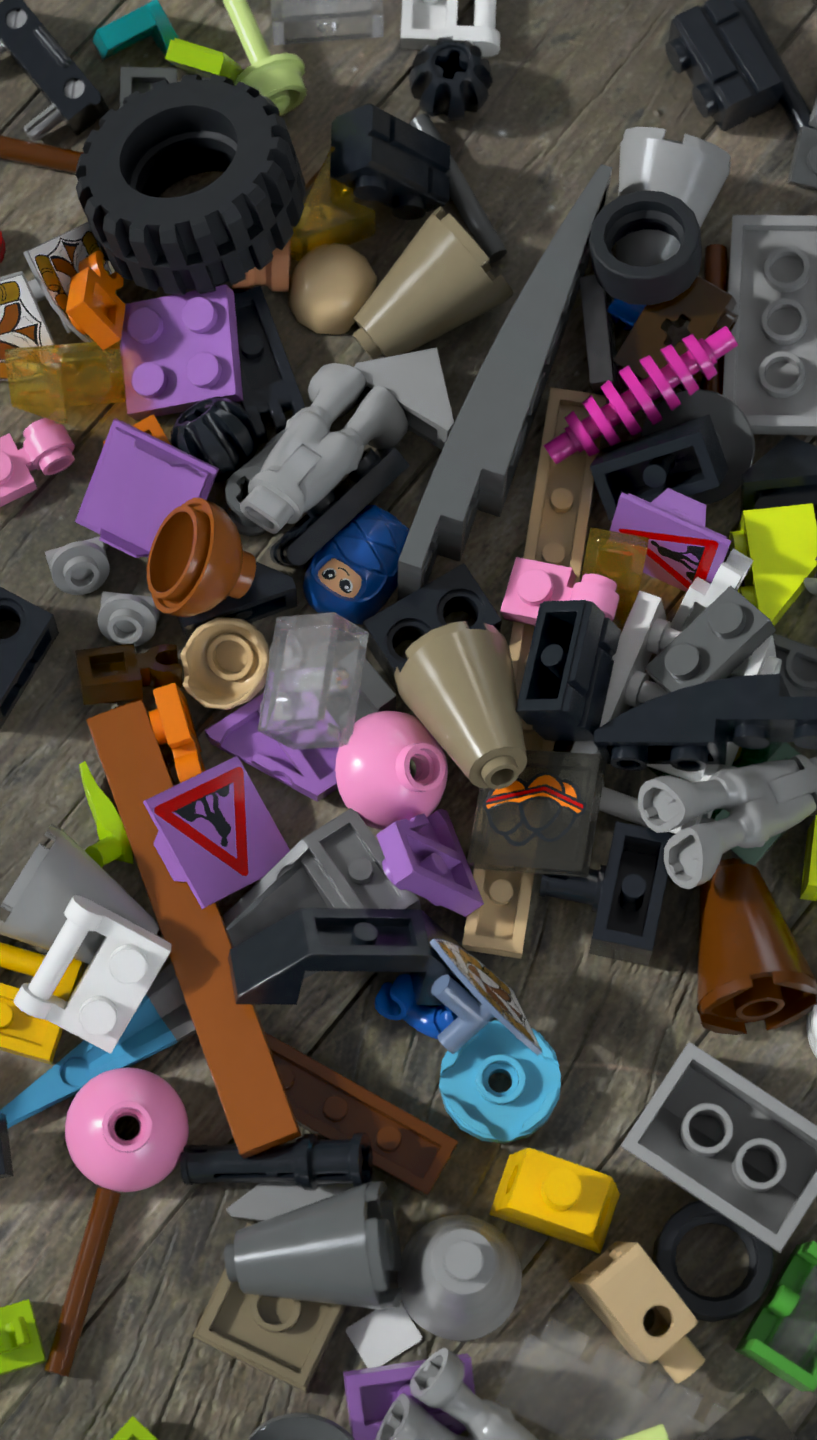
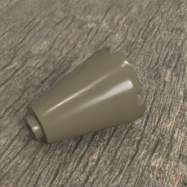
M439 207L429 216L356 314L354 320L360 328L352 335L373 360L382 354L385 357L406 354L505 303L513 296V291L502 274L496 278L489 271L492 269L488 263L490 259L451 214L448 213L446 215L444 209Z
M466 621L453 622L433 629L414 641L405 651L408 661L401 672L396 667L394 678L399 695L473 785L484 789L508 787L517 780L527 764L521 718L516 713L518 697L508 643L504 635L493 625L483 623L486 630L469 629Z

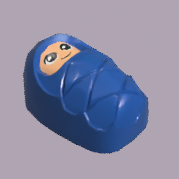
M374 504L366 506L318 550L310 561L303 579V591L308 604L317 613L331 621L363 625V621L374 616L385 605L398 586V560L410 529L403 525L394 515L380 509Z

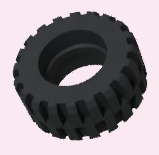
M195 74L182 76V81L169 83L165 79L153 83V89L143 94L135 91L123 99V106L117 111L111 108L100 119L99 131L92 130L82 148L84 154L80 155L77 162L75 174L78 180L76 190L79 201L105 259L110 261L113 269L123 278L131 281L134 279L136 285L155 292L159 286L163 287L165 293L172 295H185L187 289H196L200 294L216 291L215 285L230 281L232 286L245 280V273L256 267L260 271L269 264L274 257L272 252L276 248L283 250L294 233L292 226L297 227L304 210L303 199L306 195L305 180L285 120L280 116L277 106L269 98L260 95L259 90L240 81L234 86L233 80L227 77L212 75L210 80H202L201 76ZM204 172H224L210 185L194 193L180 197L159 198L167 188L186 177Z

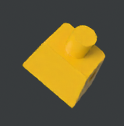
M525 1148L509 1155L489 1215L600 1254L620 1193L614 1179L604 1173L535 1149Z

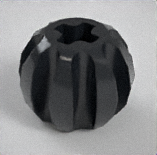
M453 36L438 38L437 46H423L415 56L413 61L414 68L409 74L411 93L413 98L420 100L419 105L423 112L432 118L439 114H445L448 116V122L463 120L465 111L472 113L479 111L489 96L487 90L493 82L489 61L481 58L482 52L480 47L469 40L464 43H456L453 41Z
M219 396L207 398L192 405L179 416L170 432L172 446L219 468L214 483L230 478L234 472L253 458L257 449V432L250 414L239 403Z

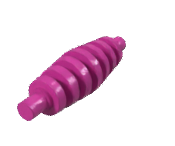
M727 326L721 328L705 340L703 338L697 340L693 334L682 338V342L688 351L680 356L671 344L660 349L668 363L661 369H659L650 355L640 359L639 362L648 375L641 382H639L629 366L620 370L619 374L629 390L619 395L611 381L608 380L600 388L609 403L600 408L592 395H590L582 402L590 415L580 421L574 411L570 412L564 418L568 423V426L564 428L565 432L543 445L554 463L557 465L577 451L580 453L585 450L589 457L599 453L600 451L593 440L601 435L605 437L610 446L621 442L613 427L623 422L631 436L642 432L641 427L633 414L641 409L653 426L663 420L653 403L654 400L662 397L670 410L674 411L681 405V402L673 388L681 383L689 396H691L699 389L693 375L701 370L709 381L717 374V370L714 367L718 363L717 359L738 346L737 341Z

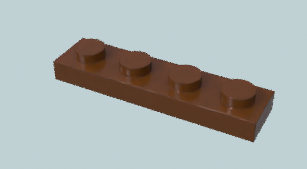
M264 1032L297 1124L324 1140L352 1139L355 1133H367L372 1146L373 1168L428 1198L457 1147L458 1141Z

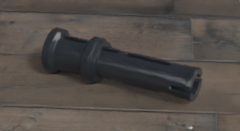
M355 1133L352 1139L319 1140L315 1134H304L302 1137L297 1138L295 1143L280 1144L245 1159L239 1154L236 1144H187L184 1147V1152H181L180 1170L182 1180L186 1185L284 1181L296 1182V1185L302 1187L305 1191L316 1190L319 1184L352 1183L355 1188L371 1182L373 1155L371 1141L367 1133Z

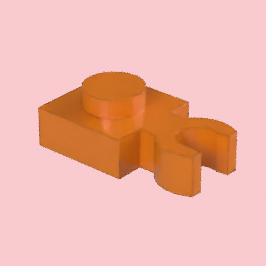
M99 249L81 260L78 265L79 273L71 277L66 313L73 326L80 333L88 334L102 350H105L121 340L126 304L115 294L117 290L123 287L124 278L116 271L108 275L103 266L104 254Z
M174 682L152 690L158 709L149 711V718L159 745L168 743V746L172 749L177 775L180 783L206 771L200 754L202 751L187 699Z

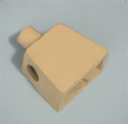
M615 1241L569 1280L573 1288L635 1360L648 1364L658 1360L676 1384L691 1376L705 1362V1358L686 1336L697 1325L696 1317L638 1243ZM652 1308L655 1321L652 1328L646 1331L643 1325L644 1315Z

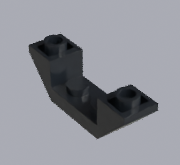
M300 908L233 947L228 955L236 1004L297 1005L305 971L410 972L417 1005H444L431 993V988L439 977L447 974L475 999L477 998L453 973L429 942L433 938L445 939L466 952L468 951L421 909Z

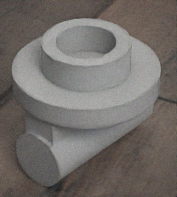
M100 536L84 541L72 542L65 546L45 551L53 582L61 591L71 595H84L97 590L104 584L109 575L110 566L104 544L99 540Z
M103 591L98 614V626L101 633L109 641L117 645L134 643V647L140 646L153 637L157 621L160 620L161 611L155 606L152 596Z

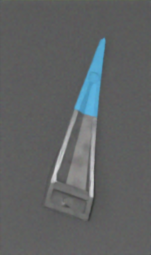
M350 808L302 838L222 917L233 947L300 908L421 909V905L416 894L406 889H398L388 879L382 866V861L385 857L379 842L358 812ZM171 963L156 976L111 1054L83 1040L64 1058L0 1110V1113L6 1115L7 1127L10 1128L77 1094L89 1080L103 1072L130 1067L196 1034L197 1032L173 964ZM305 971L303 979L319 971Z

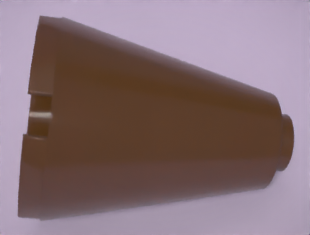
M737 858L721 860L713 877L700 885L697 1011L700 1015L702 1026L714 1033L739 1035L747 1034L745 1023L764 1020L766 1030H771L799 1020L811 1012L813 1006L817 1004V981L759 869L754 865L745 864L743 860Z

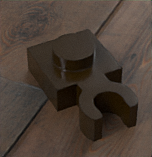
M134 643L75 650L76 669L84 705L98 703L113 704L122 700L143 698L142 687L147 686L159 688L174 682L179 688L183 686L181 663H178L177 646L174 644L157 645L150 648L146 653L136 654Z

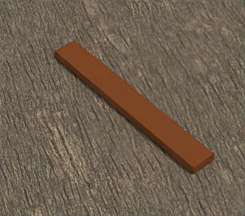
M138 698L86 719L163 939L172 944L169 956L239 1154L245 1159L302 1136L255 1005L235 1003L228 962L229 951L233 948V944L218 903L215 902L202 909L188 883L172 879L154 846L158 829L143 801L175 786L161 745H159L155 737L146 704L142 698Z

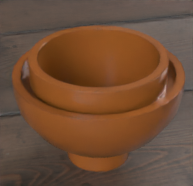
M192 498L171 511L159 527L148 557L147 584L154 604L159 611L173 616L191 617L213 609L228 596L236 599L243 597L254 580L256 560L252 553L243 551L238 529L223 508L203 498Z

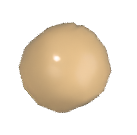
M324 243L303 255L295 266L289 284L288 306L297 321L317 334H344L355 323L354 317L376 289L377 276L367 258L350 246L339 243H332L330 245Z
M217 617L198 626L180 655L184 673L183 687L191 697L205 708L229 710L250 702L264 688L270 674L271 659L268 644L256 626L244 619Z

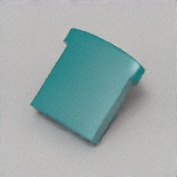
M153 0L97 29L92 42L102 60H105L151 36L166 57L170 40H174V38L179 39L159 0Z

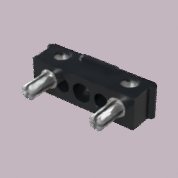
M3 0L0 3V55L7 51L51 104L24 126L25 133L32 141L37 142L64 120L76 136H79L109 111L102 95L23 0Z

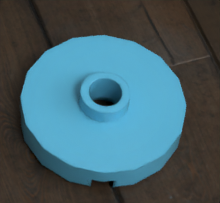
M496 1020L486 1024L455 1054L447 1050L441 1063L439 1090L446 1112L461 1130L481 1141L506 1144L529 1137L548 1121L560 1098L561 1073L554 1049L538 1031L532 1029L542 1050V1053L538 1056L502 1023ZM495 1073L506 1074L511 1080L510 1089L502 1093L493 1091L488 1083L491 1075Z

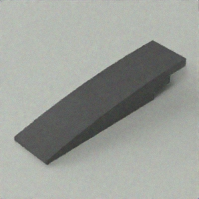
M600 165L568 213L521 291L473 382L430 477L399 557L397 600L405 598L428 584L438 555L460 562L478 511L497 517L501 516L580 289V277H584L591 258L589 244L591 226L601 209L607 205L613 167Z

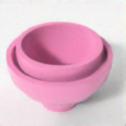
M381 711L362 717L346 732L337 752L335 771L338 790L346 807L358 812L367 826L384 830L395 821L402 819L410 820L420 814H425L428 817L433 813L440 803L446 788L448 766L444 749L417 717L403 712ZM411 759L416 765L414 777H412L409 768Z
M139 1068L112 1069L89 1080L72 1100L65 1121L66 1145L76 1167L96 1185L117 1192L144 1190L164 1180L180 1162L181 1152H184L189 1135L187 1112L178 1093L160 1076ZM122 1116H132L139 1123V1133L131 1140H123L115 1132V1123Z

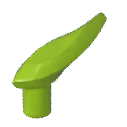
M84 761L79 764L80 774L100 840L87 847L85 852L101 867L114 860L133 864L134 854L121 817L111 800L97 785Z

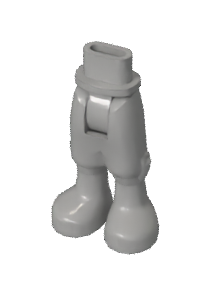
M339 363L323 365L312 377L308 387L311 406L301 409L292 418L287 420L284 434L268 455L260 472L250 480L248 485L249 495L240 504L241 512L248 519L273 534L278 533L286 523H296L303 513L318 504L346 474L358 468L366 445L375 449L391 448L396 446L408 430V421L403 408L395 396L385 387L379 385L373 387L360 402L354 415L339 431L330 432L332 423L338 417L345 416L359 402L365 390L366 381L361 371L350 365Z
M797 754L788 760L767 761L738 768L735 766H724L720 771L713 774L709 780L690 782L670 775L646 781L641 786L638 794V807L646 825L657 833L674 830L718 808L730 813L727 818L685 828L669 839L664 848V863L667 873L673 882L686 889L704 884L713 877L722 854L736 846L742 848L762 847L769 838L794 827L808 816L817 815V757L808 759L804 755Z
M442 1348L431 1355L415 1372L410 1381V1391L413 1396L424 1404L440 1409L461 1422L468 1430L469 1436L463 1437L453 1433L432 1417L423 1406L407 1395L400 1394L388 1410L375 1440L539 1439L516 1421L509 1407H504L488 1399L482 1400L474 1394L463 1382L464 1363L456 1354L446 1348Z

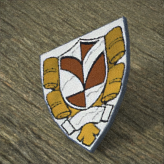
M433 938L429 943L453 973L477 998L475 999L447 974L442 975L434 982L431 993L458 1016L437 1036L440 1043L450 1053L455 1054L495 1017L537 1056L541 1054L542 1050L513 989L474 956L445 939Z

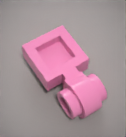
M51 417L33 422L24 430L23 436L26 440L23 443V448L19 450L10 433L0 437V507L37 490L30 471L37 469L38 471L42 470L44 475H53L65 470L74 462L72 452L75 446L64 425L56 424L55 420Z
M516 557L500 612L505 620L535 625L539 607L543 601L586 600L594 602L605 614L604 617L613 621L620 596L615 592L617 588L616 582L605 576L584 574L581 582L574 584L576 575L571 567Z

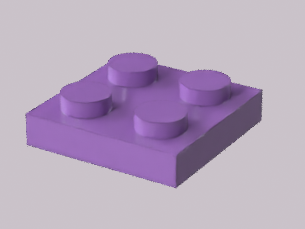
M227 285L215 286L216 291L203 294L195 290L186 292L185 295H169L126 304L121 344L127 415L135 421L145 419L152 414L157 417L184 412L201 400L219 396L234 402L243 400L234 291Z

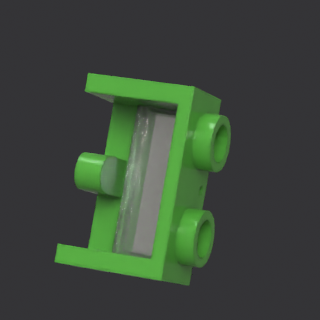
M815 1241L796 1245L735 1349L736 1352L757 1362L801 1392L815 1391L817 1387V1243Z

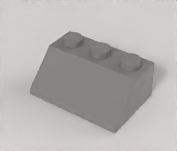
M691 1042L687 1043L620 1146L779 1253L817 1196V1125Z

